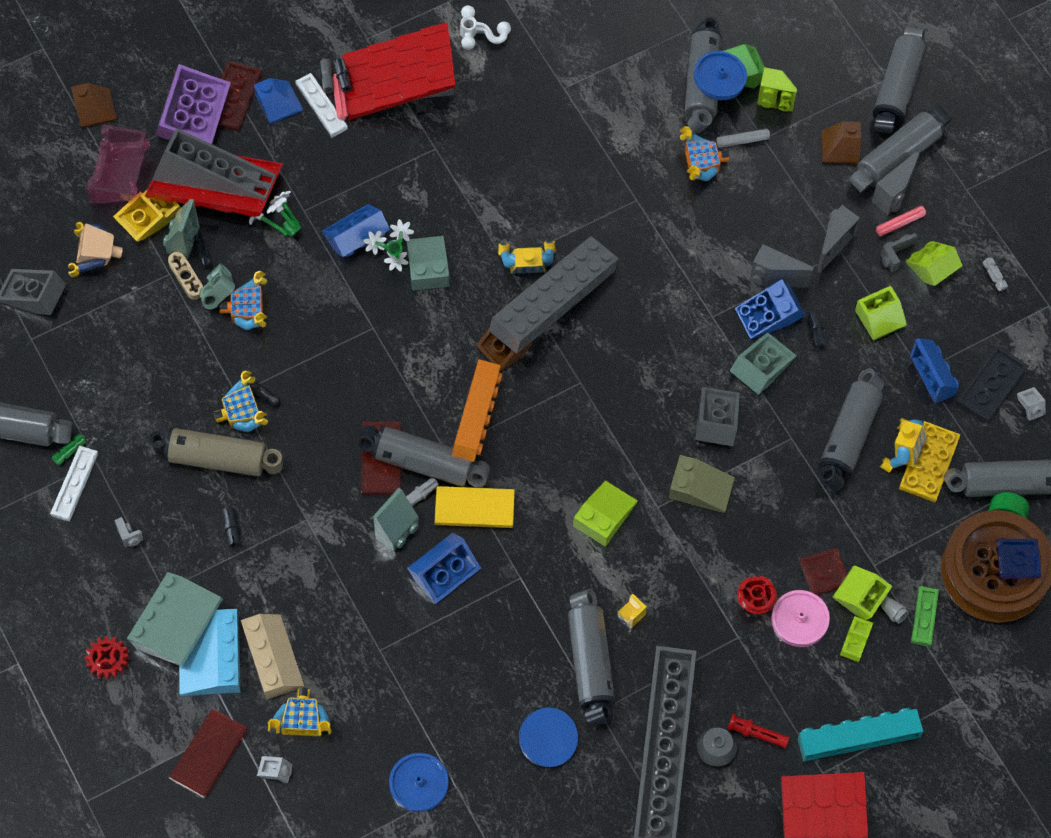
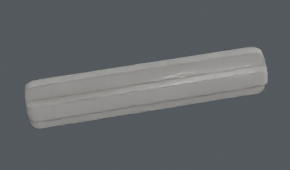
M768 129L718 137L717 146L722 148L770 139V132Z

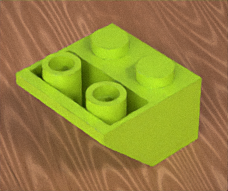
M764 67L757 105L765 108H777L782 111H793L797 93L796 87L783 71Z
M934 241L927 243L923 249L913 253L905 261L924 283L933 286L963 266L955 247Z
M891 286L864 297L857 302L855 311L873 341L907 325L901 302Z
M853 566L833 595V598L859 618L867 620L873 616L892 586L877 574Z

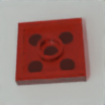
M837 548L799 560L810 591L815 595L838 589L847 576Z

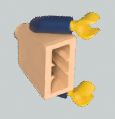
M81 222L76 223L78 230L75 229L74 232L76 236L80 237L76 261L79 264L78 266L74 263L68 265L70 270L74 269V271L68 272L71 277H77L80 272L107 265L111 256L121 257L122 247L113 245V234L109 233L102 225L85 224L84 226Z

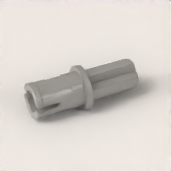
M431 478L420 487L416 486L415 490L406 496L411 506H414L422 499L425 500V496L439 486L438 482Z

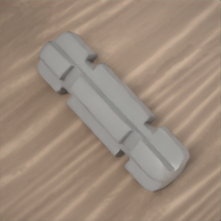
M993 258L985 259L983 265L986 269L988 268L987 272L993 283H996L997 290L1004 291L1008 288L1005 280L1003 281L1004 278L997 265L995 266L996 263Z

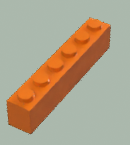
M478 360L454 443L453 457L474 462L476 454H481L483 444L480 443V440L484 441L487 430L484 429V426L488 427L491 415L487 414L492 412L495 401H492V398H496L499 387L495 386L496 384L500 385L502 373H499L501 365Z

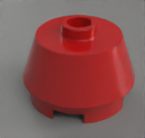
M750 577L740 584L737 597L740 605L746 611L752 614H761L769 611L775 605L777 592L773 583L766 577Z

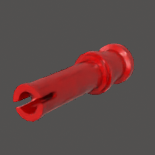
M733 713L728 731L734 730L742 733L744 737H749L750 735L784 749L786 748L789 736L755 725L751 719L745 720Z

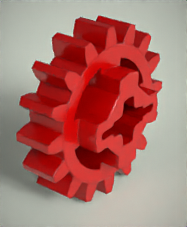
M105 636L104 641L97 638L98 643L91 642L92 649H86L88 656H85V661L88 662L86 666L88 669H91L92 675L97 673L98 679H101L103 675H105L106 680H109L110 675L117 678L116 673L123 674L122 667H128L125 661L129 659V655L126 654L128 652L127 647H123L122 641L117 643L116 637L109 640L108 636ZM120 652L119 662H117L116 658L119 656L118 653ZM95 654H97L98 658L95 660L94 663Z

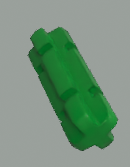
M81 434L75 436L73 441L71 440L70 443H67L60 449V453L57 452L52 456L53 461L57 465H61L65 458H69L78 450L79 446L86 443L85 438Z

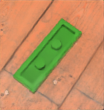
M922 586L918 588L911 643L929 647L932 645L938 589Z

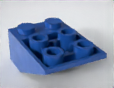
M783 279L735 307L751 340L763 336L767 332L770 333L789 326L806 316L791 286Z

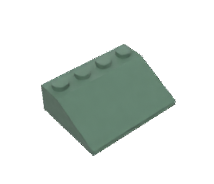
M167 572L127 639L139 651L183 666L223 599L181 576Z

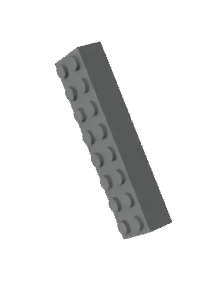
M590 236L493 316L489 331L518 354L613 274L619 258Z

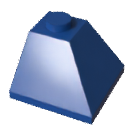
M269 78L254 85L255 97L270 124L303 111L288 81Z

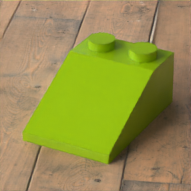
M604 481L574 517L573 527L606 547L638 501L609 482Z

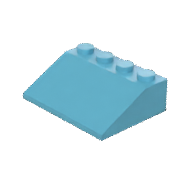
M237 609L216 610L184 665H179L180 696L240 693V640Z

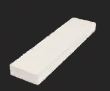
M311 73L295 81L297 87L331 137L348 130L344 120L337 118L335 107Z
M79 446L52 508L51 516L70 522L98 456V451Z

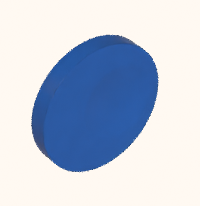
M725 51L706 53L698 60L694 69V81L698 89L706 96L716 100H728L736 97L742 92L747 80L746 68L741 60Z
M542 708L532 712L525 718L519 731V744L522 752L532 763L542 767H554L563 764L573 755L578 743V733L573 720L565 712L556 708Z
M413 753L403 757L395 764L390 774L389 786L392 797L399 806L411 812H426L437 807L443 801L448 791V774L444 765L437 758L425 753Z

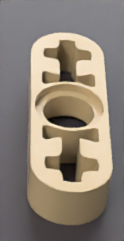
M180 252L172 253L168 258L171 270L188 297L193 300L200 299L199 292L203 288L202 283L185 256ZM175 259H177L178 261H180V264H181V268H180V269H179L178 264H177L176 262L174 263V260H175ZM184 272H189L191 277L189 279H182L181 275ZM193 283V286L195 287V289H198V292L195 293L194 291H192L190 284Z

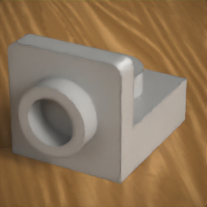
M1035 387L1017 393V399L1026 409L1028 420L1046 414L1045 399Z
M122 517L115 520L117 530L125 547L136 546L143 540L141 531L132 532L129 523H124Z
M262 756L257 776L265 779H278L283 783H288L292 773V764L281 757Z

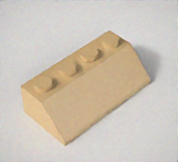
M258 614L241 620L266 700L298 690L299 688H304L281 615Z

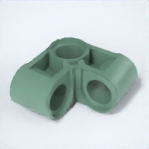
M219 264L207 276L209 282L199 292L202 305L206 309L217 307L235 288L231 277L232 274L222 264Z

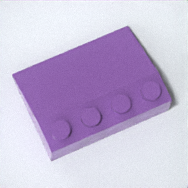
M179 64L155 135L170 140L175 129L178 128L212 144L231 82Z

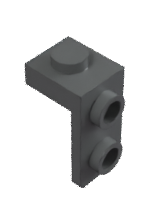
M916 233L904 235L900 240L890 241L883 246L881 252L882 262L891 273L897 271L900 264L896 252L913 246L917 239Z

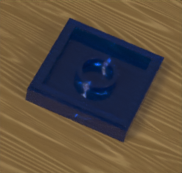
M1038 539L997 540L1000 579H1032L1041 577Z

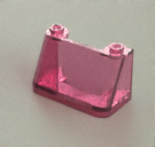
M103 124L101 134L104 135V138L100 142V153L94 176H91L86 186L89 203L132 201L133 198L137 197L138 187L136 185L145 150H149L150 139H147L146 131Z

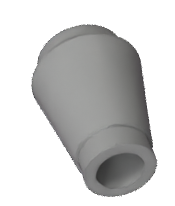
M887 595L880 604L890 619L898 624L904 621L909 613L904 605L889 598Z

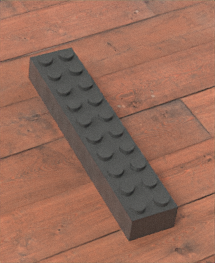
M656 646L634 838H676L696 651Z

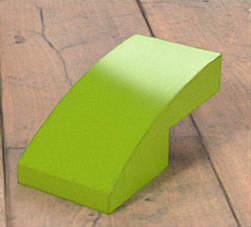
M854 616L840 655L859 662L873 623Z

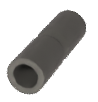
M322 59L320 65L323 92L329 94L334 91L331 60Z

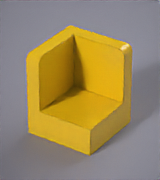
M632 594L629 602L618 611V615L632 628L646 615L647 606Z

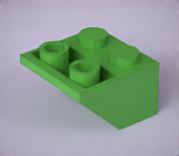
M743 44L724 50L735 55L744 64L747 72L746 87L754 89L761 83L765 66L755 47Z

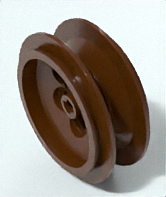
M1000 510L977 513L960 523L948 541L941 561V576L944 587L950 598L959 608L977 619L995 623L1018 620L1031 613L1040 604L1051 585V545L1043 532L1035 524L1018 514ZM996 550H1002L1004 555L998 554ZM977 554H983L986 558L982 559ZM1011 563L1018 565L1019 568H1013ZM973 571H978L981 576L974 575ZM1006 581L1013 582L1014 586H1009ZM987 585H993L995 590L989 589Z

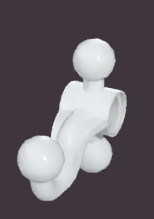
M464 6L461 10L463 18L460 25V35L463 37L461 44L464 49L471 50L474 48L475 39L473 37L478 33H484L487 39L494 44H501L507 39V35L511 31L508 22H500L498 24L497 31L500 36L495 37L486 24L476 22L474 18L475 10L472 6Z

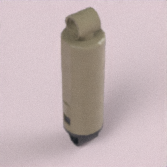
M173 427L169 429L167 435L164 431L155 430L148 437L152 453L155 455L164 454L165 462L257 477L262 474L263 469L270 474H276L283 468L281 453L276 449L266 451V444L264 442ZM163 441L162 444L155 445V442ZM272 459L277 460L274 464L269 463Z

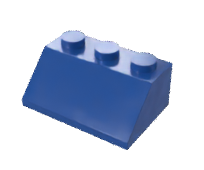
M367 204L321 232L337 254L347 257L352 255L354 250L359 247L362 248L369 245L363 242L364 239H370L369 231L374 236L377 231H380L381 238L390 228L382 211Z
M916 339L910 357L934 403L936 404L956 396L959 384L957 379L951 375L949 364L943 360L940 347L936 346L933 340Z
M451 533L407 569L420 588L437 604L480 570L481 567L465 540Z

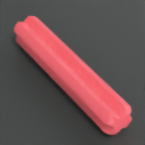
M334 74L333 87L337 118L345 120L348 116L345 93L341 91L336 74Z
M923 206L914 208L877 226L876 232L879 236L890 233L925 216L926 210Z

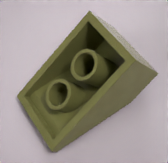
M680 455L671 484L669 498L725 513L735 477L698 459Z

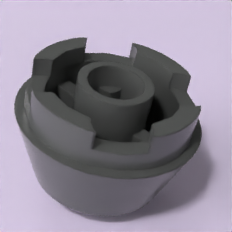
M713 727L705 730L699 736L697 751L700 758L706 764L723 766L731 762L735 757L737 742L728 730Z

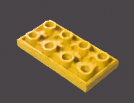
M924 421L923 427L927 438L915 466H907L899 489L936 502L944 481V474L948 470L960 434Z
M437 486L435 525L513 528L514 489Z

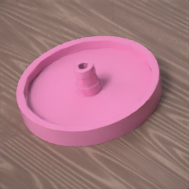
M804 590L791 591L781 596L775 603L771 616L772 626L777 636L787 644L796 647H806L820 641L828 629L830 619L829 611L822 599Z

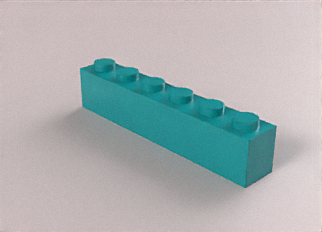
M904 708L894 714L885 712L880 714L879 717L865 716L860 718L859 721H843L840 725L826 724L821 726L820 729L815 730L813 728H806L799 733L797 739L804 762L920 738L923 728L917 709Z

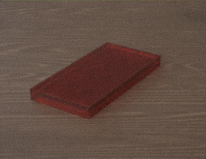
M227 61L220 79L231 83L217 127L239 132L255 93L254 85L259 83L262 69Z
M400 421L362 422V428L370 425L380 431L381 426L384 425L400 431ZM373 450L371 452L362 451L361 495H393L400 488V467L373 459Z
M211 709L169 778L205 798L247 731V727Z

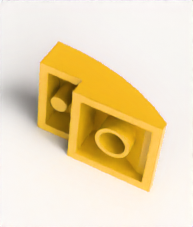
M147 190L144 193L140 191L113 217L139 242L171 222L175 218L176 213L181 209L180 205L174 201L170 203L145 197Z

